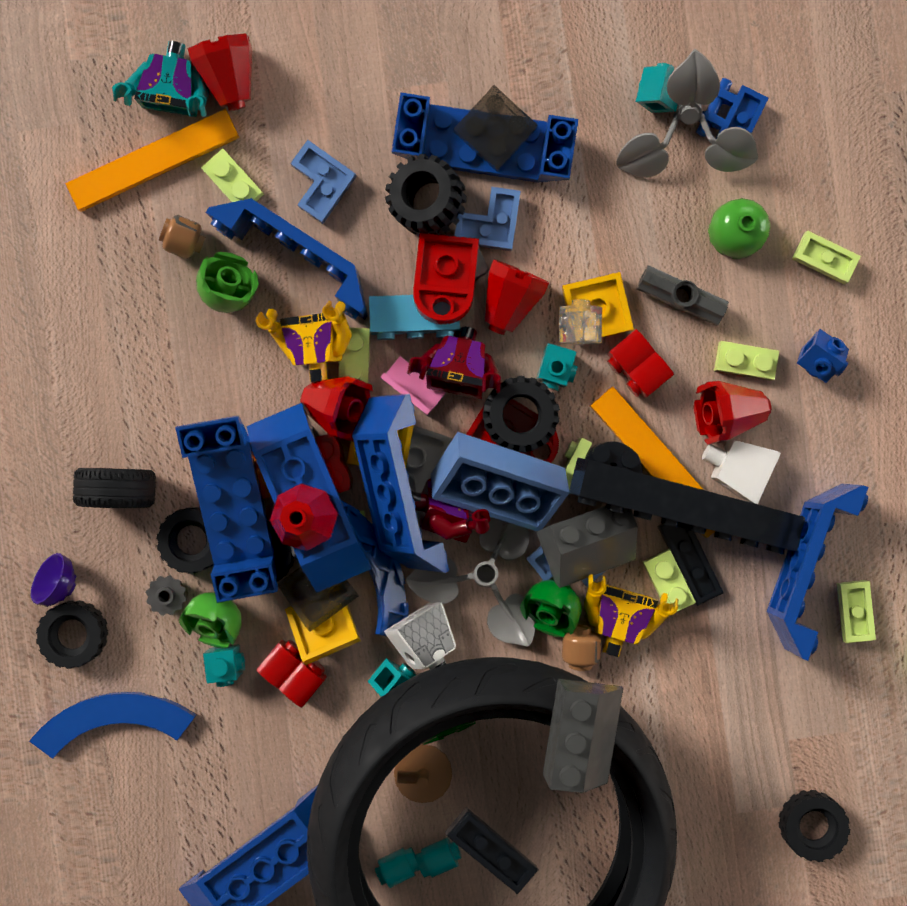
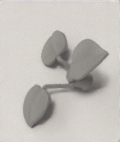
M694 49L686 60L672 72L668 79L667 92L670 98L678 104V112L673 114V121L664 141L660 143L659 138L654 133H643L633 137L618 154L616 165L619 169L639 177H652L661 173L669 161V155L664 148L668 146L680 120L685 124H693L700 121L708 141L712 143L705 151V159L714 169L723 172H734L745 169L757 161L758 153L755 139L746 129L730 127L722 130L718 134L717 139L713 137L705 120V115L702 113V105L710 104L718 96L720 80L711 62L698 50Z
M491 517L489 530L487 533L480 534L479 539L481 547L493 552L489 562L479 563L475 567L474 573L456 576L457 566L452 559L447 557L448 572L441 573L415 569L406 578V582L411 590L420 598L431 603L442 602V604H446L454 600L459 593L457 582L474 579L481 587H491L500 605L492 607L488 613L487 625L490 632L498 640L522 646H529L532 643L535 634L533 626L536 624V621H533L529 616L526 620L522 616L520 604L524 596L512 594L505 601L503 600L495 584L498 578V569L494 565L498 555L505 560H514L525 553L529 544L527 528Z

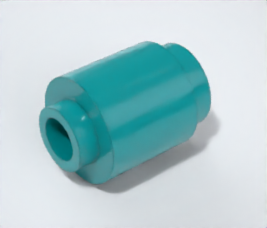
M448 837L422 848L421 853L416 854V861L424 878L428 876L433 878L458 867V860L462 858L458 845L450 842Z
M403 847L379 859V867L375 868L381 885L387 884L389 888L416 876L415 872L420 870L412 847L406 850Z

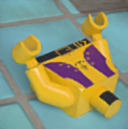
M328 301L320 314L282 318L280 322H276L278 314L275 309H268L266 313L267 318H265L262 312H259L256 317L257 326L268 330L293 366H309L310 382L328 380L326 363L341 361L352 337L347 319L343 313L346 305L342 301L335 305V309L332 306V302Z
M593 574L588 576V589L584 601L585 611L589 623L594 626V630L598 634L607 636L602 652L608 655L619 657L624 641L638 645L640 640L648 638L662 625L669 615H674L678 610L679 600L676 598L674 603H666L667 593L661 595L660 604L657 605L658 601L653 597L607 585L605 576H602V581L598 583L593 582Z

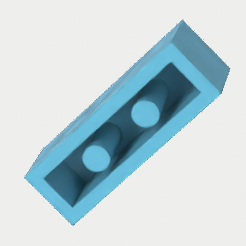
M413 295L369 296L371 335H377V340H394L395 335L407 334V339H423L424 334L436 333V338H443L447 335L454 337V333L460 332V320L452 324L440 325L423 318L416 309ZM439 302L433 307V310L439 315L447 314L451 309L445 302Z

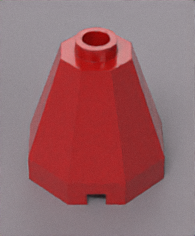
M246 33L218 37V41L211 43L209 39L187 48L191 62L221 107H228L229 111L245 108V102L251 100L252 46L249 36Z
M494 259L489 270L485 322L490 324L488 329L501 335H505L506 331L513 332L545 295L549 282L529 272H524L517 267Z
M347 376L310 383L304 388L300 402L303 403L306 413L328 434L354 442L352 433L371 397L369 391H374L371 384Z
M722 381L707 382L698 386L696 394L701 393L700 400H695L693 405L697 431L700 435H707L708 439L704 440L707 445L730 440L767 421L772 410L770 400L762 391Z
M299 484L277 496L270 522L282 544L308 551L331 539L338 512L335 506H333L327 491ZM298 512H300L303 517L302 522L300 524H298L299 520L296 518V514Z

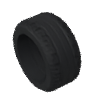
M78 468L74 472L73 502L79 507L150 508L155 503L156 475L152 470Z

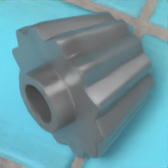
M171 575L165 578L159 576L156 581L150 582V588L146 590L148 596L146 603L151 605L153 612H159L161 616L165 614L174 615L176 610L183 608V602L187 600L184 594L186 588L181 586L179 579H174ZM163 590L169 592V601L164 598Z

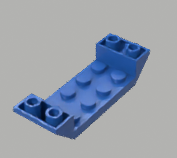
M400 92L392 154L405 159L413 156L416 160L419 154H426L428 158L434 155L440 160L443 159L456 171L536 183L569 180L579 119L549 115L546 122L430 104V97Z
M250 198L212 206L205 212L212 219L210 224L230 240L234 236L243 240L253 224H255V228L267 236L274 233V237L279 240L281 245L292 252L296 248L301 251L300 254L304 256L306 261L317 268L322 264L326 267L325 270L329 272L332 278L342 283L335 297L338 302L342 301L345 303L346 309L343 313L354 320L358 316L365 320L368 316L360 276L355 265L263 205Z
M410 394L370 397L352 433L378 548L407 568L446 573L449 571L447 552L444 549L443 542L422 540V531L418 525L415 511L416 505L412 498L408 481L409 474L403 459L402 443L398 437L397 430L416 424L415 409L411 402Z
M303 403L246 426L254 457L274 504L278 495L299 484H305L327 491L333 506H335L338 512L331 539L308 551L293 547L299 564L316 593L373 569L362 542L358 541L312 432L314 429ZM298 512L296 514V518L299 520L298 524H300L302 522L303 517L302 514Z
M239 415L176 426L175 429L182 458L188 457L213 559L214 567L210 575L217 603L277 592L274 546L250 438Z
M840 484L804 502L800 516L805 517L797 552L787 551L766 611L784 649L804 660L809 661L810 655L815 653L818 646V632L796 622V620L802 616L805 610V601L803 600L807 589H810L814 584L816 563L824 555L826 534L832 530L835 523V515L833 514L836 512L859 516L860 511L862 512L868 502V495L866 493L869 487Z
M318 785L299 798L294 808L207 872L204 870L200 871L181 885L179 891L190 906H266L309 874L307 861L308 824Z

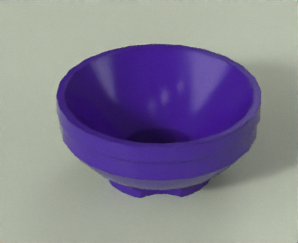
M55 553L43 562L31 586L30 596L33 603L48 607L64 601L67 596L72 594L76 586L75 579L77 576L74 573V567L69 558L63 554Z

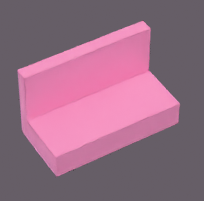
M400 356L387 373H383L380 378L399 394H410L413 405L428 416L446 392L428 389L426 376L422 380L419 379V373L412 372L410 375L407 374L409 363Z

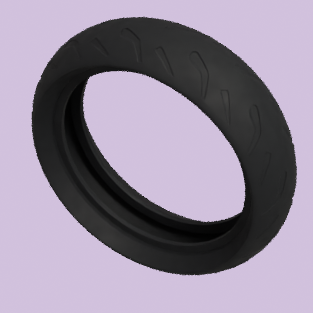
M484 657L461 660L425 671L399 684L379 698L357 719L337 745L322 773L314 796L307 832V861L316 906H380L367 884L359 859L362 827L369 806L379 787L394 767L412 750L443 731L478 720L513 718L534 721L550 726L558 679L588 681L561 668L537 661L508 657ZM621 706L609 772L618 801V841L608 874L600 889L587 906H665L673 880L677 852L676 815L672 793L664 768L651 742L637 722Z

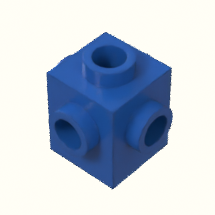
M819 329L802 347L797 364L806 369L811 376L827 383L834 375L838 377L846 369L849 348L839 338L832 337Z

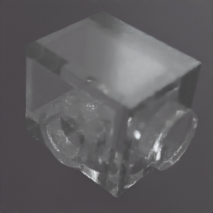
M585 299L572 300V305L560 306L559 343L575 345L602 343V307L590 305V300Z

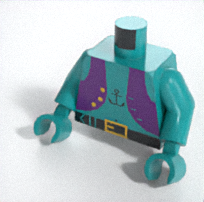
M168 41L166 56L150 54L147 61L143 62L124 83L120 82L113 85L112 92L113 101L124 97V104L127 106L132 104V97L135 95L134 99L142 108L189 117H197L199 110L201 116L205 117L207 115L205 106L209 96V89L190 60L184 59L186 45L177 41Z

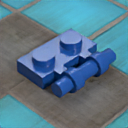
M722 78L718 96L709 104L706 111H702L709 129L715 128L719 130V134L726 128L741 127L752 134L769 98L744 85L740 87L737 95L731 93L729 90L732 81ZM722 104L730 106L725 119L717 115ZM700 123L696 130V133L700 136L706 137V134Z

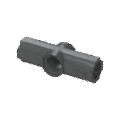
M649 265L642 274L636 289L669 304L674 310H683L716 326L719 325L724 317L729 301L698 288L691 281H682ZM677 289L687 291L689 296L687 303L678 300L676 296Z

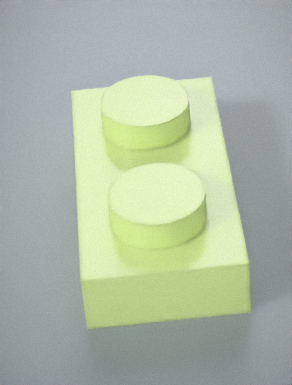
M223 148L201 167L231 202L250 198L258 201L264 195Z
M806 231L792 259L842 284H847L861 256L810 231Z
M350 328L352 337L342 360L339 361V378L349 376L369 383L370 328Z
M720 341L714 371L775 380L779 350Z
M578 438L577 442L571 441L564 455L568 458L564 468L569 489L577 458L585 459L592 445V442L584 438Z
M670 549L642 561L659 598L663 593H667L666 603L669 604L674 603L677 598L679 600L677 612L696 603Z
M860 580L836 583L843 642L853 643L876 640L870 581Z

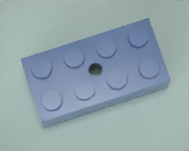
M460 432L456 433L431 473L432 499L473 512L478 509H486L492 518L537 532L545 527L570 493L564 467Z

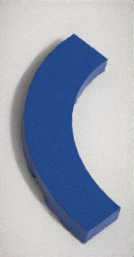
M342 501L358 541L362 542L373 568L369 570V573L372 577L377 596L378 616L375 634L387 637L384 632L386 629L409 616V605L406 602L404 588L406 583L401 565L398 561L379 550L373 524L355 507Z
M113 692L93 696L66 708L42 726L29 742L53 759L77 736L100 726L119 723L148 726L178 740L197 714L166 698L146 695L142 692Z

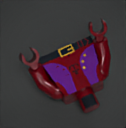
M461 327L458 337L444 336L440 344H435L421 357H412L410 359L407 374L410 375L412 372L419 373V379L423 380L427 372L426 381L428 389L482 400L483 392H486L488 388H493L496 390V393H500L501 376L492 356L485 353V344L475 341L477 331L474 328Z
M431 478L426 481L422 493L411 491L416 505L415 511H419L420 527L438 534L445 540L454 539L467 543L472 530L479 534H484L490 528L489 522L491 519L488 510L478 509L473 512L432 499Z

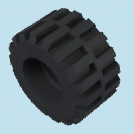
M419 154L417 160L411 156L407 158V164L403 165L400 162L396 166L399 169L396 174L391 172L389 176L392 183L386 184L385 188L390 194L385 196V200L390 206L388 210L391 215L415 235L416 233L439 235L440 230L444 233L450 231L449 225L452 222L457 225L460 221L457 218L458 213L464 214L465 208L461 203L467 202V196L463 193L466 189L460 177L443 159L440 160L434 155L428 158L426 154ZM430 183L439 184V194L436 201L426 209H414V198L418 190Z
M518 376L517 378H508L502 382L500 393H496L495 389L491 391L484 404L483 419L486 432H488L493 442L517 452H528L538 449L549 441L559 423L558 411L560 409L559 404H556L555 401L556 396L547 389L548 386L546 384H541L532 377ZM513 398H527L537 407V423L527 432L519 433L512 431L504 422V407Z

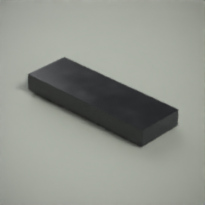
M679 522L678 528L666 524L658 525L657 527L668 549L671 550L696 601L695 605L698 606L723 594L724 592L695 532L687 530L688 524Z
M467 807L445 831L448 838L516 894L524 888L539 870L536 864Z

